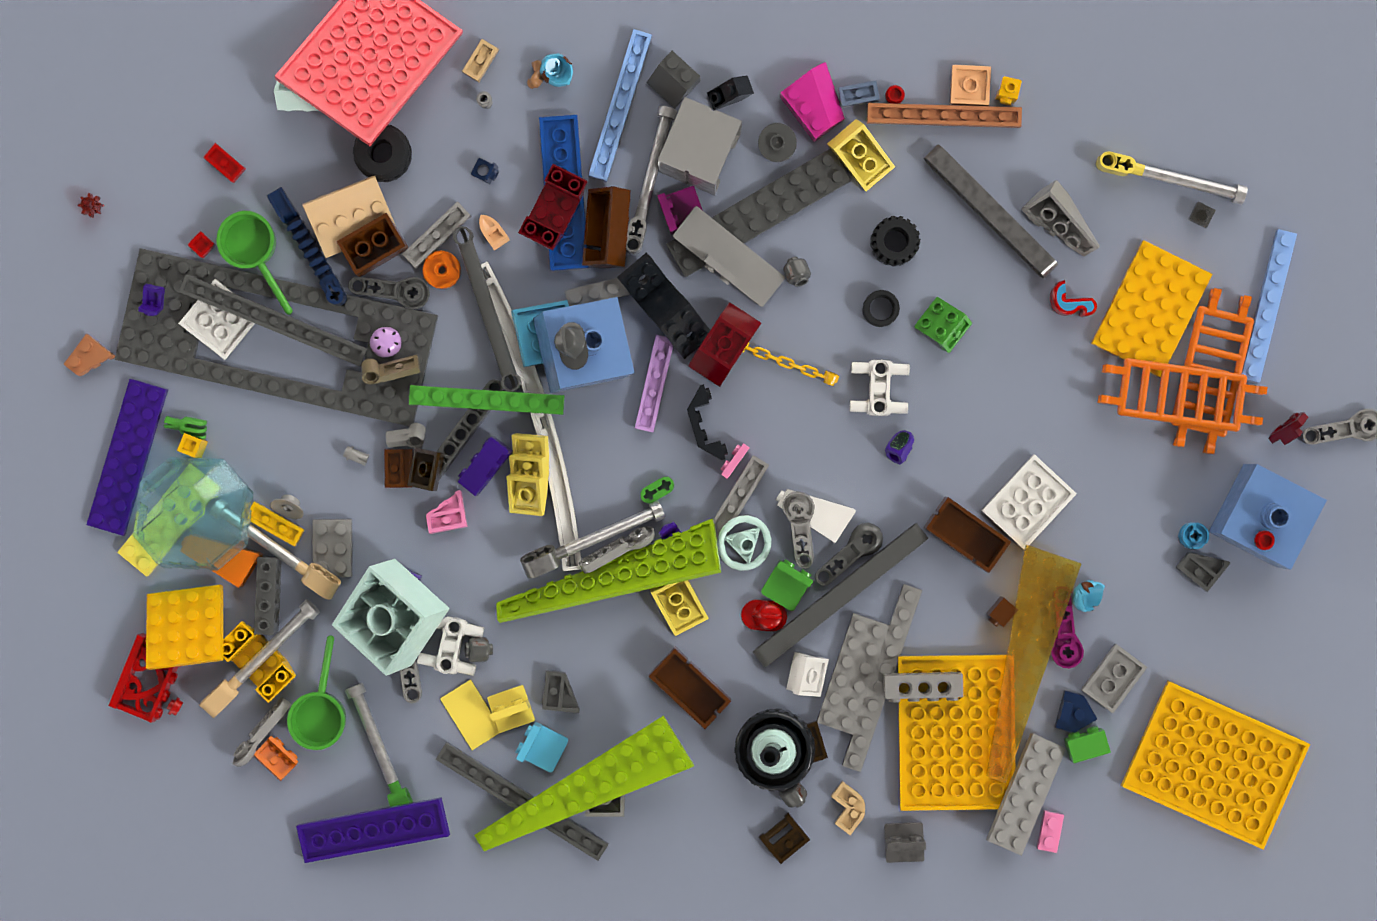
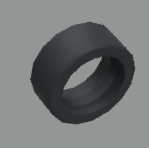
M878 290L867 296L863 303L862 311L868 323L876 327H884L896 320L899 315L900 305L894 294L886 290ZM879 297L888 299L892 304V313L884 320L876 319L870 313V304Z

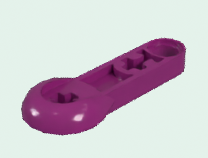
M1058 586L1052 592L1056 638L1052 646L1051 655L1058 666L1070 669L1081 663L1084 649L1075 634L1070 590L1065 586ZM1060 589L1065 590L1067 593L1064 600H1059L1056 596L1057 591ZM1068 602V606L1064 605V610L1068 612V615L1063 619L1062 616H1059V613L1062 612V606L1057 607V603ZM1065 647L1073 651L1072 654H1069V658L1063 654V650H1066Z

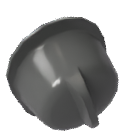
M575 322L563 325L556 333L554 343L565 366L572 370H578L584 367L588 360L583 328Z

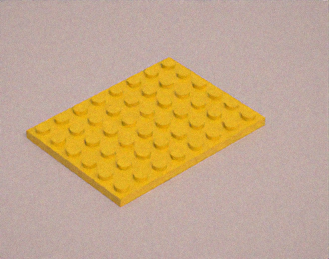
M1014 655L898 656V673L961 672L963 674V697H958L957 701H947V698H939V701H927V698H920L918 702H909L908 699H900V702H898L900 811L999 809L1016 768ZM925 682L918 686L920 692H925L928 689V684ZM902 683L899 686V691L902 693L906 692L909 685ZM939 683L938 691H945L947 683Z
M1167 680L1121 786L1264 850L1310 744Z

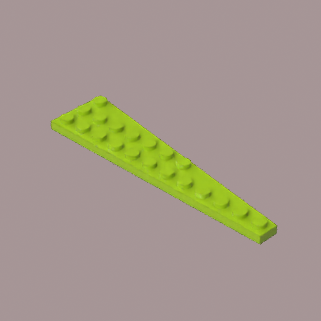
M709 519L690 527L689 530L682 533L676 532L672 534L673 536L664 540L661 538L641 549L628 551L590 573L582 571L574 575L569 574L564 576V579L548 582L546 586L541 588H533L525 593L496 603L497 620L499 623L721 573L714 521Z
M663 715L474 836L483 851H487L694 767V764Z

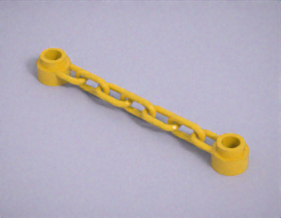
M750 342L745 347L755 357L763 360H768L769 358L776 360L779 366L787 369H792L793 367L800 369L803 375L811 378H816L817 376L824 378L823 382L834 386L840 377L830 371H825L823 375L816 368L809 365L799 366L795 364L794 360L785 356H772L770 351L761 347H748ZM758 350H761L768 354H765L766 357H763L756 353L759 352ZM782 359H785L787 361H790L791 363H788V365L790 366H787L780 362L783 361ZM806 368L814 370L812 372V374L814 375H811L804 371H806Z

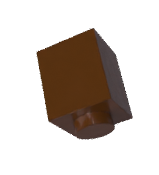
M1000 596L986 614L990 616L988 620L993 625L1005 627L1018 609L1004 597Z

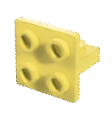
M523 685L487 697L492 711L489 715L491 720L495 721L499 733L535 721Z

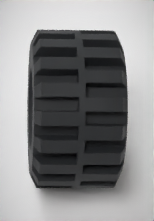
M891 216L890 218L883 219L875 227L871 235L870 246L873 249V255L877 256L879 262L881 260L885 265L901 266L916 255L921 239H919V231L916 230L917 226L910 223L911 220L908 218L907 220L903 219V216ZM889 231H899L904 235L906 246L902 251L893 252L885 246L884 237Z

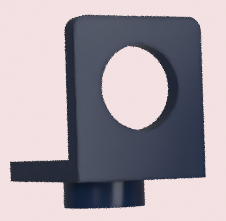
M478 158L471 175L491 184L492 180L495 181L498 176L499 167L494 162L491 164ZM481 165H486L489 169L485 176L478 174V167Z

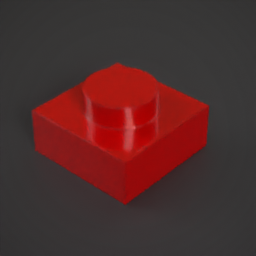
M200 231L190 241L188 246L204 259L216 244Z

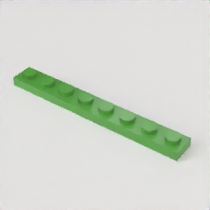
M410 385L409 405L564 415V395Z

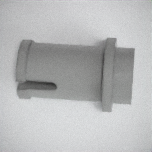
M483 91L477 95V103L485 109L487 107L489 109L492 106V97L488 92Z
M347 446L343 457L347 461L350 459L365 466L369 454L354 449L353 446Z

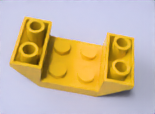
M241 621L223 639V658L227 662L233 661L241 669L269 641L263 635L254 634V628ZM276 650L249 679L257 686L255 690L269 703L296 677V674L288 660Z

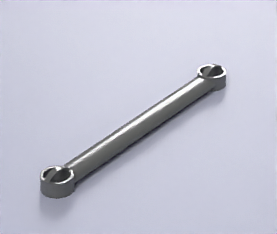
M460 226L454 230L453 240L459 246L502 377L501 385L506 391L515 392L521 387L522 381L520 376L516 374L473 243V232L467 227ZM464 229H466L469 233V240ZM459 231L463 236L464 243H459L457 240ZM512 375H514L517 379V386ZM507 376L511 381L512 390L508 389L505 385Z

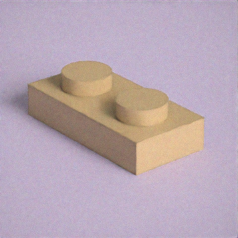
M481 39L462 72L475 81L480 82L499 49Z

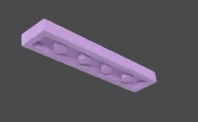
M656 335L635 424V429L653 433L673 350V345L664 336Z

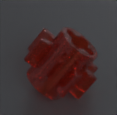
M88 193V197H80L81 204H78V206L83 209L81 214H88L91 218H94L96 213L102 214L100 210L104 205L99 202L101 197L95 196L93 198L91 193Z

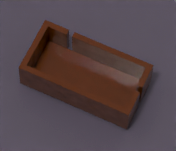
M615 186L588 189L584 245L600 247L601 251L584 248L583 266L599 269L625 267L631 190Z
M945 496L935 510L938 514H932L923 528L972 561L976 566L990 573L1011 541L951 498Z
M675 646L651 671L648 677L699 725L706 729L717 717L714 711L717 709V712L720 714L729 705L731 698L692 661L687 663L688 658Z

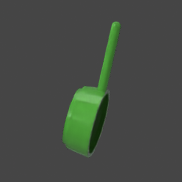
M239 211L231 214L221 223L217 232L216 241L221 256L229 264L238 268L258 267L286 314L290 315L293 310L265 265L273 256L276 248V236L273 228L263 216L255 212Z
M329 635L326 640L318 692L308 693L299 697L292 704L287 717L288 730L292 738L300 746L310 750H322L333 745L342 735L346 725V712L342 703L333 695L325 693L334 644V637L332 635Z

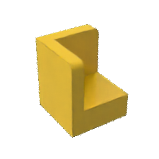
M184 433L177 451L201 459L208 441Z

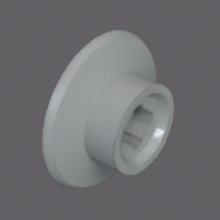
M283 495L281 499H275L270 503L271 508L283 517L300 519L304 515L302 508L299 506L300 501L292 495Z

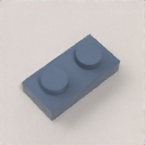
M877 81L838 87L841 108L880 100Z

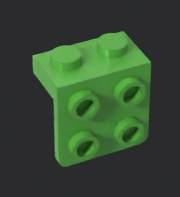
M785 559L784 562L778 561L763 586L761 593L789 611H793L807 588L813 583V580L810 578V573L803 569L800 572L794 569L795 564Z

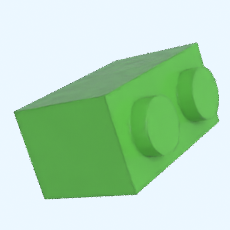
M1098 726L1086 729L1087 732L1081 734L1079 732L1070 733L1067 738H1064L1071 762L1078 763L1111 753L1105 731L1102 728H1098Z

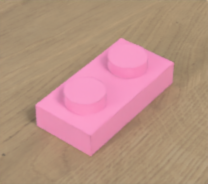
M744 443L742 446L737 445L731 453L734 455L730 462L726 460L721 467L723 471L721 475L728 479L750 447Z
M1044 810L1037 844L1038 850L1057 853L1064 819L1063 814Z

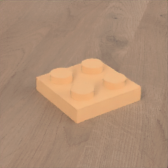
M952 65L950 105L989 106L991 66Z

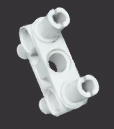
M871 360L869 363L851 362V373L868 374L870 379L869 399L867 401L850 400V412H867V414L873 416H888L891 413L908 414V403L891 402L890 377L892 375H909L910 364H894L890 360ZM879 363L885 366L883 374H878L875 370L876 365ZM876 402H881L884 406L883 411L880 413L874 410Z
M447 616L442 619L436 628L441 629L443 632L438 654L434 656L420 653L417 664L434 667L436 671H440L443 674H457L458 672L474 676L476 665L460 661V650L465 635L482 638L484 627L468 624L466 620L458 617ZM457 622L460 626L459 631H452L450 624ZM444 659L451 662L450 669L443 667L442 661Z

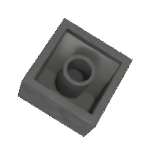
M672 50L660 62L646 83L675 109L684 97L700 82V75Z

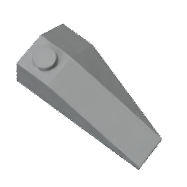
M1057 180L1042 188L1021 209L1038 227L1041 225L1050 231V235L1053 237L1056 235L1065 241V245L1082 256H1086L1100 247L1070 195Z

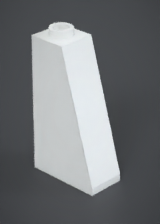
M786 489L784 492L781 490L776 498L778 501L777 506L782 508L785 497L796 491ZM810 496L815 505L810 527L836 543L856 510ZM796 504V506H795V507L798 508V510H801V508H802V507H799V504Z

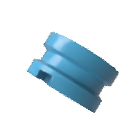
M1189 522L1180 528L1178 538L1184 547L1200 549L1207 544L1209 532L1203 524ZM1194 532L1197 535L1195 539L1190 537V535H1193Z

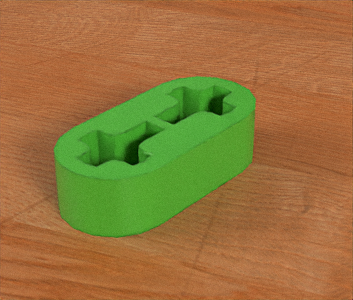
M670 477L658 479L642 489L641 499L646 503L655 502L674 489V481ZM663 480L671 482L669 490L664 488L659 491L658 487L662 485ZM647 489L649 491L657 490V493L653 494L652 500L644 498Z

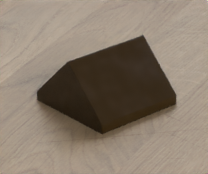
M414 448L407 485L424 490L437 491L444 453Z

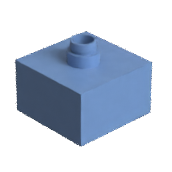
M617 297L543 311L533 318L550 394L623 379L635 373ZM569 322H575L583 328L588 348L587 363L578 370H572L565 366L554 343L556 333L563 325Z
M1243 464L1209 533L1277 568L1291 570L1327 500L1258 464ZM1266 530L1274 535L1275 543L1269 550H1261L1256 547L1254 538L1259 531Z

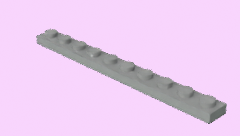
M906 584L902 586L876 669L842 763L844 767L859 772L862 770L885 702L883 674L895 672L898 656L901 655L922 590Z

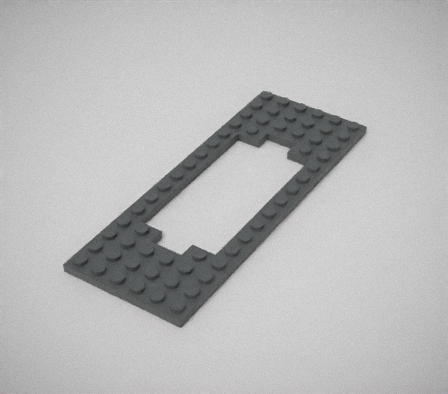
M139 249L115 360L405 426H410L414 423L418 405H409L410 385L423 386L438 315L347 295V300L343 305L336 306L327 300L323 289L274 278L288 302L358 317L354 340L368 343L365 360L374 359L378 364H383L417 355L419 358L420 373L376 384L364 383L362 372L347 369L342 391H337L195 359L199 339L192 334L185 333L186 329L178 324L191 309L192 303L195 304L197 299L179 292L186 274L209 284L214 279H217L227 288L277 299L264 276ZM145 284L165 288L164 307L158 315L148 316L138 311V307L142 304L143 286ZM334 292L335 297L333 299L338 301L340 294ZM391 327L398 331L401 337V348L395 355L380 357L372 351L370 338L378 328Z

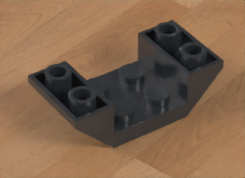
M703 384L700 385L687 408L698 448L720 460H724L725 455H728L725 443L721 444V441H716L705 445L704 441H707L708 438L705 429L701 430L699 425L702 422L699 410L695 411V408L709 405V400L712 399L709 387L705 388Z

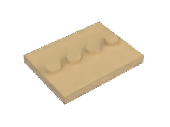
M375 176L302 204L325 258L342 252L337 244L338 240L381 215L387 213L394 223Z

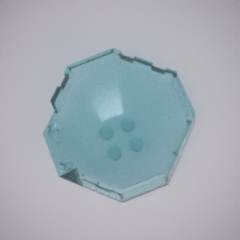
M169 457L140 482L133 536L156 564L163 568L209 569L218 571L248 545L249 537L247 532L251 520L250 505L254 492L224 459Z

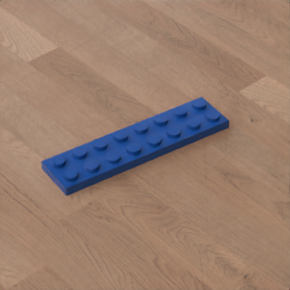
M578 115L539 117L544 180L552 164L582 178ZM584 193L563 237L553 251L549 249L551 271L589 268L582 265L583 249L588 248L587 245H584L586 224Z

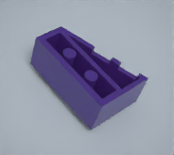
M496 437L488 438L482 445L481 451L476 453L470 460V466L467 469L464 468L458 475L460 478L458 483L474 496H478L509 458V455L513 453L510 448Z

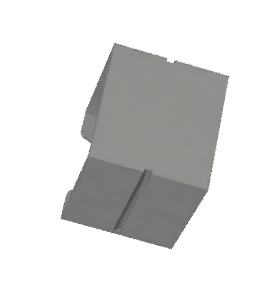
M684 97L658 158L659 172L715 196L720 184L718 177L730 149L736 147L741 135L742 121L720 111H712V108Z

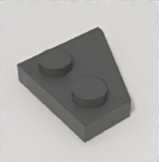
M1187 552L1176 568L1204 591L1208 592L1230 565V562Z
M546 671L542 709L579 713L580 709L566 672Z

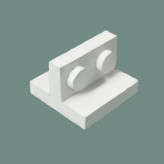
M794 652L786 689L793 691V694L821 697L829 659Z

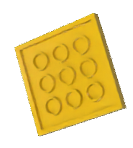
M221 584L147 594L146 668L148 670L223 661V586Z

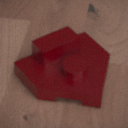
M1305 412L1294 413L1283 425H1279L1274 429L1268 439L1272 444L1278 440H1281L1284 445L1301 436L1303 432L1300 427L1303 426L1309 417Z

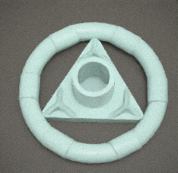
M749 515L738 516L729 520L719 532L717 539L718 552L723 562L732 569L740 571L751 570L760 566L766 560L771 549L772 540L770 531L761 520ZM746 522L757 526L726 535L727 532L739 523ZM761 530L764 539V548L762 553L754 561L751 562L757 538ZM724 540L747 563L743 564L731 560L726 554Z

